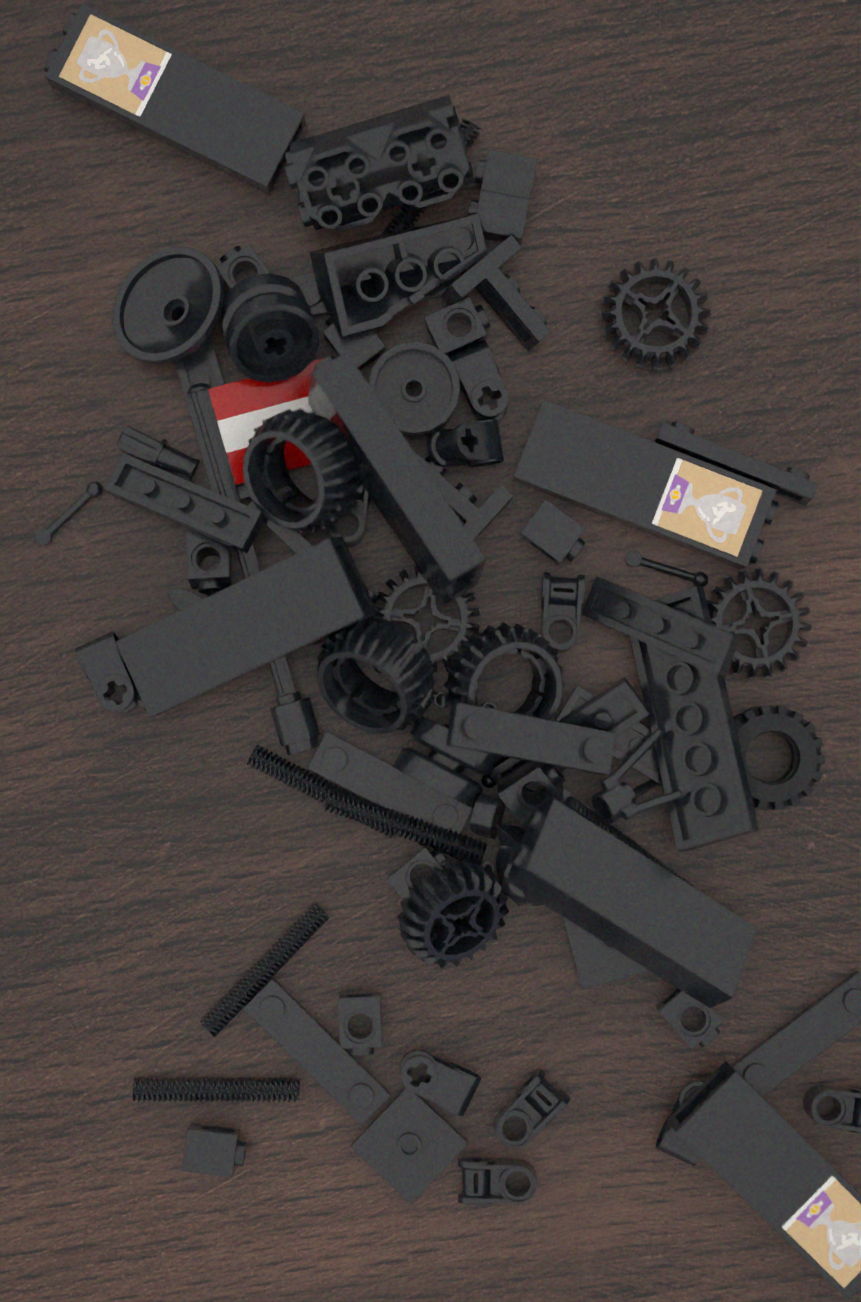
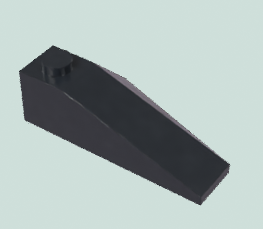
M472 214L346 242L309 253L318 293L340 336H346L384 325L393 319L392 316L410 304L420 301L432 289L444 281L451 280L485 257L487 250L479 214Z

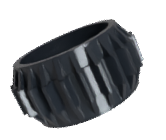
M300 408L294 412L288 409L262 421L263 425L254 429V436L248 440L249 445L244 456L243 474L248 493L264 516L275 524L286 527L289 530H299L300 533L309 530L315 533L340 521V517L349 513V505L355 502L354 496L358 490L360 470L355 449L347 435L338 425L323 416L316 415L314 411L308 413ZM287 440L297 445L306 454L315 469L319 484V497H317L316 501L304 495L289 475L284 457V447Z
M366 618L331 634L319 648L321 652L316 659L318 660L317 679L321 694L330 708L340 718L358 729L378 734L389 733L398 729L403 731L407 726H413L432 703L430 700L435 695L433 686L436 681L434 680V668L431 658L422 643L411 632L392 621L381 618ZM355 659L367 662L380 670L391 681L397 692L384 689L370 680L359 668Z
M502 622L498 628L487 625V628L482 633L474 631L472 638L467 642L462 641V647L457 653L452 654V663L450 667L446 668L448 680L443 684L449 691L445 702L451 706L453 703H462L480 707L476 696L478 689L477 679L482 675L485 665L494 657L504 653L511 655L517 653L529 661L534 677L531 682L532 690L527 695L526 701L518 710L512 713L550 721L553 716L558 714L557 709L560 702L564 699L562 698L563 687L566 686V683L562 681L565 668L558 664L561 656L551 650L553 644L542 638L539 633L532 629H527L520 624L512 627L505 622Z

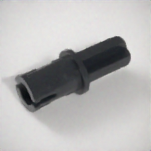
M127 426L122 431L117 446L120 449L150 463L152 466L188 481L192 480L200 463L199 459H194L168 446V440L163 439L160 442L130 426Z

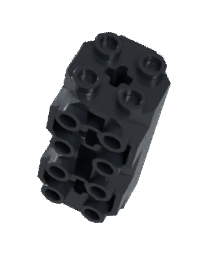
M450 95L290 143V150L285 151L288 163L285 165V171L292 190L299 188L298 193L301 203H298L302 222L305 228L313 225L316 230L323 228L335 229L339 232L372 223L375 216L382 210L405 203L419 208L451 199L460 187L475 183L471 161L468 162L466 157L468 151Z

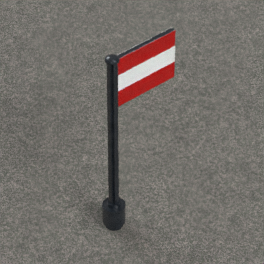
M323 359L312 361L301 373L283 381L266 383L247 378L213 388L205 383H197L188 389L187 395H191L219 494L240 502L236 485L245 483L243 461L249 445L248 440L253 438L254 429L263 425L262 421L288 409L294 412L302 408L305 412H313L308 404L311 373L313 368ZM288 440L286 441L284 457L288 471L312 465L309 458L297 445ZM253 544L247 554L236 549L244 579L261 572ZM286 657L270 663V669L279 696L275 698L278 706L270 708L280 745L285 746L287 755L318 747L317 736L321 734L310 697L301 699L300 692L295 691Z

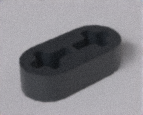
M480 793L470 821L471 831L474 834L494 840L498 834L495 825L502 823L505 803L500 798Z

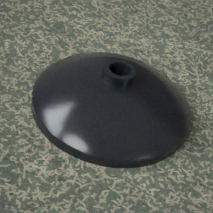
M181 246L165 248L142 260L125 278L114 302L113 328L122 348L137 360L149 364L170 363L187 356L197 349L213 331L223 308L224 283L219 269L202 252Z

